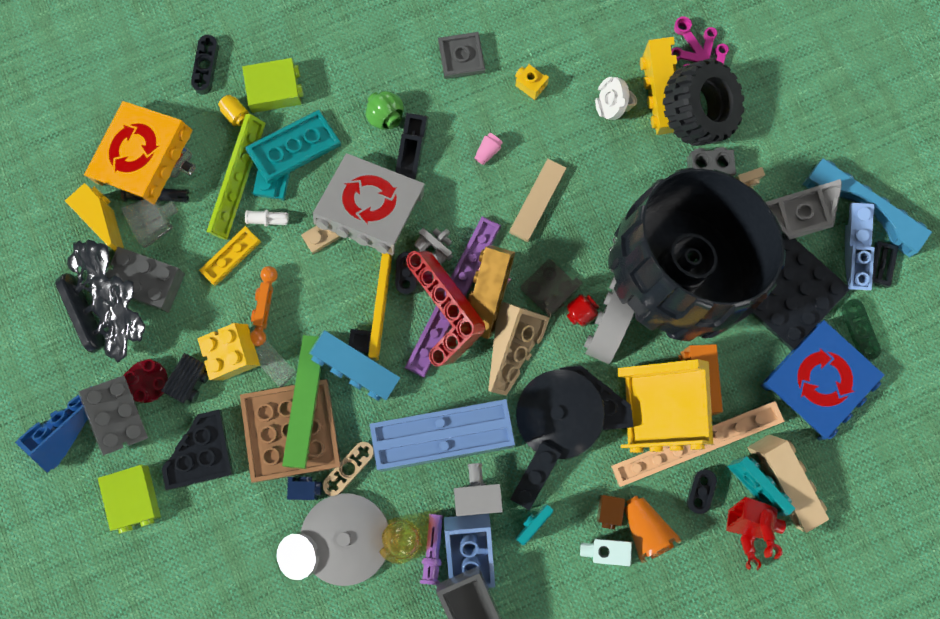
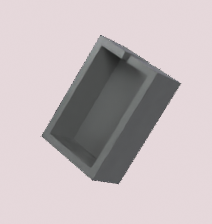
M118 247L110 264L113 266V270L108 268L106 276L111 279L116 275L122 281L129 280L134 282V295L131 300L169 313L185 273L172 265Z
M124 375L78 392L102 456L124 448L122 444L124 442L127 447L148 439Z
M479 566L437 584L436 593L448 619H502Z

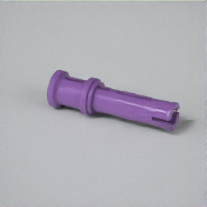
M429 514L426 557L422 560L424 566L423 576L420 579L421 584L437 585L440 583L438 574L439 566L442 565L441 559H439L443 515Z

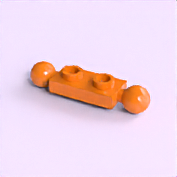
M266 266L261 270L260 276L263 282H261L260 288H257L255 293L257 306L256 309H253L251 315V322H253L255 330L250 333V338L256 347L262 346L266 342V334L263 330H266L273 293L272 283L278 277L277 270L272 266Z

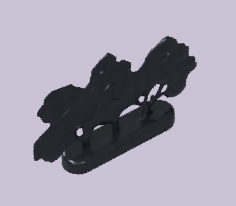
M89 239L85 243L81 241L74 242L73 253L68 257L67 265L72 272L77 273L78 280L72 274L64 273L56 279V288L83 347L91 353H96L105 345L104 351L106 356L114 358L118 363L127 356V340L140 342L145 332V324L139 314L127 308L134 295V282L129 280L122 281L116 275L111 279L106 276L110 261L107 245L97 244ZM78 267L82 268L80 273L78 272ZM84 270H86V271H87V279H86V281L82 284L83 278H81V277H82V274H83ZM82 289L88 290L92 296V304L90 306ZM92 311L95 313L96 316L99 317V319H100L99 324H97V321H96V319H95V317H94ZM106 327L109 328V331L107 332L103 330Z

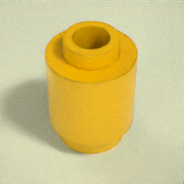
M226 95L218 103L221 113L233 126H242L245 114H249V112L236 97Z

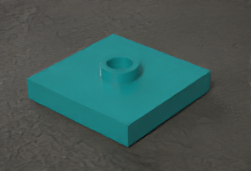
M544 505L535 516L531 514L523 523L526 527L515 539L521 545H526L551 516L553 509L549 505Z

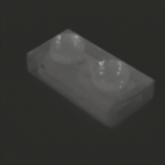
M265 341L256 350L260 367L279 387H283L297 374L268 341Z

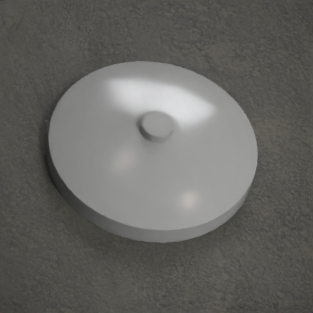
M348 493L330 496L316 504L306 516L300 532L310 536L317 544L319 564L314 574L327 583L339 586L355 585L373 576L384 564L391 543L389 524L380 508L365 497Z

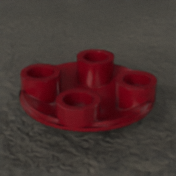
M151 359L137 362L124 374L133 400L139 403H150L160 398L164 393L161 390L168 380L165 368L160 363Z

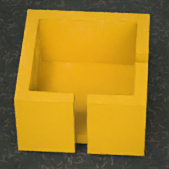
M233 323L218 329V332L214 331L197 338L202 356L208 359L204 363L209 380H226L260 366L255 346L250 338L251 332L248 324Z

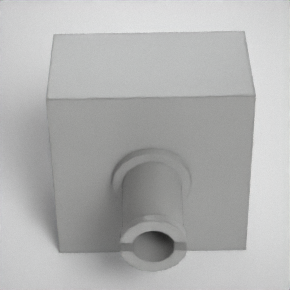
M482 463L468 464L470 485L468 487L454 488L456 516L502 512L500 484H483Z

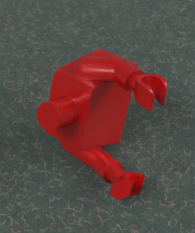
M744 497L728 510L726 531L742 534L740 541L744 553L748 557L745 566L750 570V562H754L758 571L761 567V562L755 556V539L763 538L764 542H766L765 558L772 556L773 549L775 550L774 560L780 558L783 551L774 542L776 540L774 532L783 534L786 529V521L777 519L778 510L776 507Z

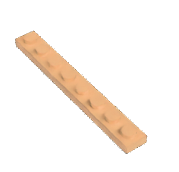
M776 401L713 425V445H705L703 450H691L690 446H684L683 451H670V447H663V452L647 451L612 465L611 468L619 487L785 421Z

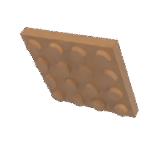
M327 379L319 381L306 469L282 466L295 385L240 395L251 483L341 467L330 388Z

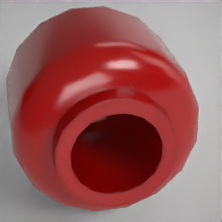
M580 294L567 305L569 314L566 316L573 325L578 323L585 327L598 316V309L600 307L589 294L587 296Z

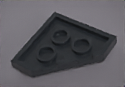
M583 366L559 368L560 370H569L584 376L598 389L602 396L606 413L603 431L634 427L631 404L613 392L612 389L598 380Z
M214 410L196 416L192 426L183 435L175 447L174 453L162 467L165 490H173L234 475L222 410Z

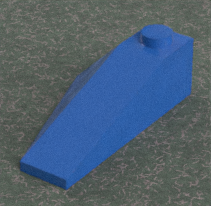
M79 395L68 402L67 408L61 411H54L50 414L51 419L44 424L38 422L15 442L46 473L60 464L88 419Z

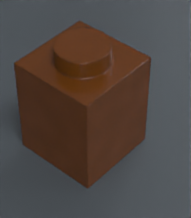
M600 495L596 522L602 523V528L615 530V526H622L625 499Z

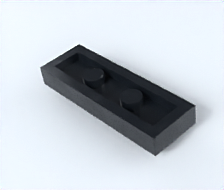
M542 440L510 500L530 511L562 451Z

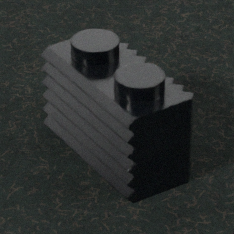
M184 353L161 391L188 406L190 403H194L200 393L198 389L202 383L205 384L209 379L205 364Z

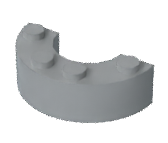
M615 276L609 287L613 290L608 292L603 303L607 305L604 313L599 312L595 324L598 326L593 336L588 335L584 347L587 348L585 354L607 364H610L634 314L632 308L627 303L622 304L615 293Z

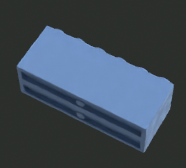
M506 399L370 424L376 467L380 472L506 450L515 446Z

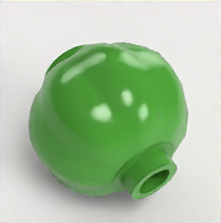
M389 91L375 92L369 96L366 118L372 126L386 130L389 128L393 129L401 123L404 105L399 96Z

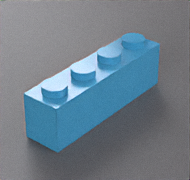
M325 330L322 331L309 352L313 356L311 358L313 362L320 366H323L324 363L332 368L330 370L331 373L339 378H342L344 375L351 379L349 384L359 390L362 387L369 391L367 395L377 401L380 399L387 400L400 379L399 376Z

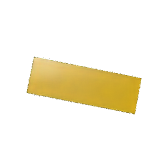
M245 226L199 271L216 286L261 241Z

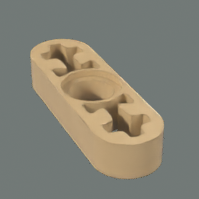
M367 442L358 443L340 462L341 467L335 468L323 482V489L326 494L330 496L341 494L374 457V448L371 444ZM368 447L370 455L368 457H361L359 461L362 462V465L359 467L358 463L351 459V457L354 455L357 458L361 453L359 448L365 449ZM351 462L355 466V472L348 476L343 473V466ZM337 472L347 479L345 483L341 480L337 484L339 488L337 491H329V481L335 482L339 478L335 475Z

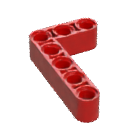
M412 251L406 259L408 268L453 327L431 349L429 360L436 367L453 364L484 333L485 323L431 252Z

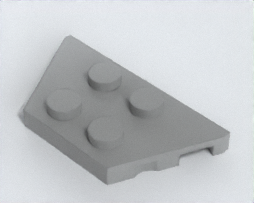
M839 179L765 203L776 216L782 230L781 232L789 240L834 226L842 182Z

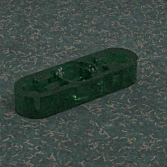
M851 299L843 304L841 312L854 346L869 361L876 359L881 353V348L865 307L861 301ZM851 306L856 307L857 311L849 312V308ZM861 317V320L853 323V319ZM857 324H861L866 328L864 336L857 334ZM869 337V341L863 343L860 342V340H864ZM872 347L873 352L865 353L864 349Z

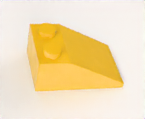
M84 183L65 202L108 247L115 252L118 247L124 248L114 210L108 205L111 201L95 186L90 188Z

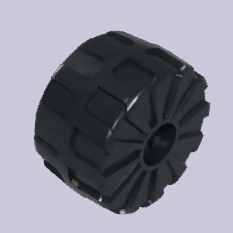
M684 168L677 170L667 178L658 179L635 201L614 234L617 237L615 246L608 255V268L613 270L616 280L615 293L622 304L627 303L635 312V318L639 323L652 331L656 328L664 331L671 339L691 341L697 336L701 338L718 336L749 316L775 289L776 280L780 271L784 268L786 258L780 224L762 197L753 188L730 176V174L715 169Z

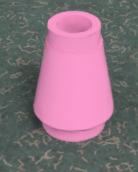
M489 133L487 136H484L474 159L480 164L485 165L501 149L503 142L492 133Z

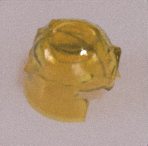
M405 518L388 520L389 525L381 536L383 548L379 553L385 560L391 563H406L417 555L422 546L420 529L413 522Z

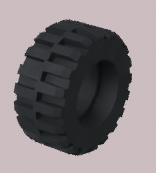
M706 59L683 66L670 76L667 82L668 86L664 89L663 94H665V98H663V105H665L666 110L664 115L668 118V125L671 129H674L673 133L687 144L702 146L726 140L736 132L738 125L741 124L743 119L741 115L744 113L745 107L743 102L745 100L744 95L741 93L742 86L737 82L738 78L735 73H731V69L720 61ZM701 91L707 102V115L701 106Z

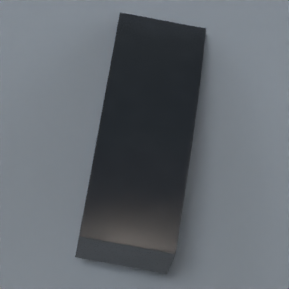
M406 113L396 173L416 179L427 131L428 116Z

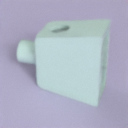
M594 539V543L581 542L580 556L593 557V563L631 566L632 542ZM601 547L609 549L610 553L608 556L601 555Z

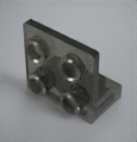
M548 259L520 286V290L551 318L580 289L582 282L577 277L572 280L551 259Z

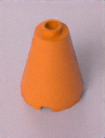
M635 496L626 501L627 506L624 510L641 563L647 562L645 557L651 556L653 559L672 549L674 541L678 544L681 542L680 537L645 498L639 499L638 496Z

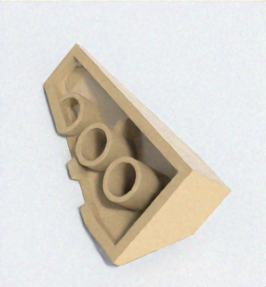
M506 302L502 303L495 326L488 391L507 396L520 375L522 364L525 360L529 361L532 356L530 354L532 348L536 343L539 344L541 342L550 317Z

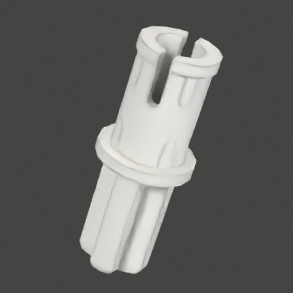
M246 210L245 212L246 224H264L267 227L269 224L287 225L289 222L288 213L269 212V210Z

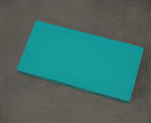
M317 110L245 148L263 178L269 184L340 147L341 142L320 110Z

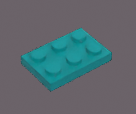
M746 456L732 461L727 466L759 502L777 508V517L790 515L795 510V507L791 504L792 500L775 487L776 483L771 477L764 475L759 470L760 466L754 459Z

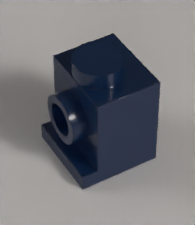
M288 477L287 500H317L318 496H321V482H312V477H299V481H296V477Z

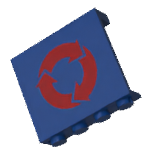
M823 320L786 356L760 386L765 391L773 390L820 434L817 437L818 440L833 438L837 434V427L841 423H846L853 416L852 410L855 407L859 408L867 400L865 396L870 391L874 392L882 384L880 380L884 374Z

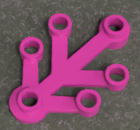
M685 16L679 17L674 24V31L678 35H683L694 53L674 47L671 50L672 55L673 52L679 53L677 61L683 59L699 62L710 59L717 30L713 27H708L703 35L705 42L702 48L690 31L692 26L691 20ZM679 26H683L685 30L680 29ZM711 32L714 36L710 37L707 33ZM721 43L715 49L716 60L722 62L723 65L725 56L729 51L726 44ZM719 49H724L725 53L719 52Z

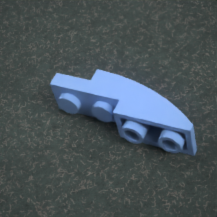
M850 203L849 221L848 225H845V269L848 289L872 290L875 247H871L874 204Z

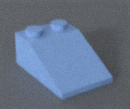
M489 514L444 517L449 579L479 566L488 588L495 587Z

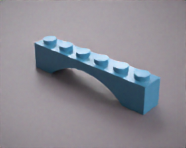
M822 159L802 184L810 189L841 179L840 197L855 203L874 204V216L884 227L890 243L899 246L898 250L908 257L918 253L932 233L925 224L915 221L909 217L906 211L896 208L890 204L888 199L878 196L872 192L869 186L860 184L851 174L841 171L829 160Z

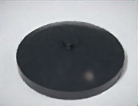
M552 370L535 377L524 388L517 403L516 420L522 438L534 451L538 449L543 440L562 451L558 459H570L585 453L597 442L604 428L606 413L602 396L591 381L573 371Z

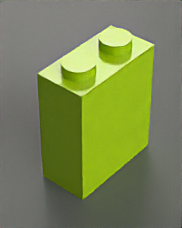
M292 58L242 66L248 106L252 113L302 105L300 97H304L302 84H298L297 78L301 77L298 65L294 64Z
M138 465L98 478L110 531H118L119 534L132 531V526L134 525L148 526L155 523L154 519L161 517L148 465Z

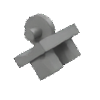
M422 228L419 231L420 237L414 246L419 251H426L431 245L435 249L433 255L440 264L446 259L450 261L453 257L452 252L442 244L444 242L448 247L452 244V241L448 238L450 231L445 229L441 232L436 228L432 232L437 236L436 239L427 230Z

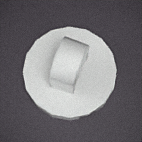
M608 77L603 80L598 90H601L599 98L595 100L599 116L609 120L620 118L624 112L630 111L637 104L636 96L629 91L626 82L618 77Z

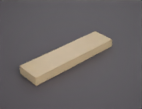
M547 159L509 231L510 234L526 242L529 241L563 177L566 167Z

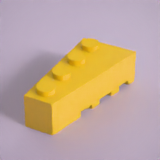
M674 37L648 40L644 54L640 58V68L645 72L643 79L645 90L648 89L649 93L647 105L649 109H652L653 114L651 116V126L653 129L655 128L656 135L674 132V129H671L668 125L669 121L664 115L666 110L665 105H663V98H665V94H663L664 89L668 86L667 82L670 76L676 71L677 57L672 55L671 51L672 45H675Z

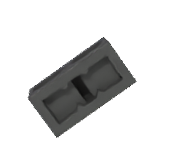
M720 147L706 151L704 148H698L691 151L687 157L688 168L715 169L730 174L732 177L736 175L734 150ZM696 161H701L705 167H699ZM717 161H723L726 167H721Z

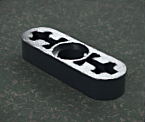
M209 34L203 35L198 40L191 79L192 87L201 95L209 93L212 89L219 50L215 37ZM211 42L213 46H209L208 55L207 49L204 45H208V43ZM204 60L211 62L207 69L200 68V63ZM202 74L206 84H202V87H199L198 83L202 82Z

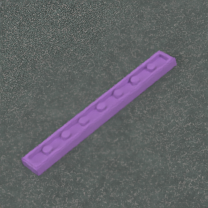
M483 216L451 276V279L465 297L473 283L476 271L480 268L479 256L482 249L493 244L501 228V225ZM437 305L405 366V369L425 378L431 366L429 352L448 333L451 324Z

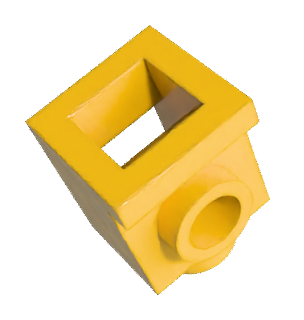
M528 64L526 68L522 66L517 71L515 86L536 100L548 85L549 76L543 75Z

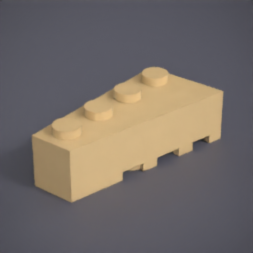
M769 434L747 447L751 454L755 453L761 462L758 464L761 471L771 477L776 483L775 487L792 500L791 504L795 507V510L789 517L797 529L808 533L829 520L826 514L827 508L823 501L818 499L815 493L817 489L813 482L808 480L805 474L807 470L804 464L797 459L795 455L796 449L790 441Z

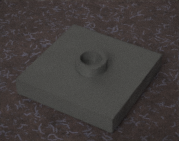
M479 32L438 38L444 79L485 73Z

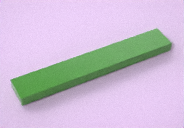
M303 335L283 467L306 469L322 368V366L311 360L313 356L309 354L319 338L317 336Z

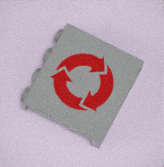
M346 153L313 212L314 224L320 229L333 231L340 237L353 239L360 245L373 247L380 253L394 255L395 243L416 202L421 201L423 198L425 184Z

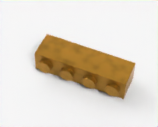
M493 245L485 247L480 253V269L476 271L473 282L476 283L474 291H471L468 298L469 303L485 323V331L480 337L489 339L494 334L516 253Z

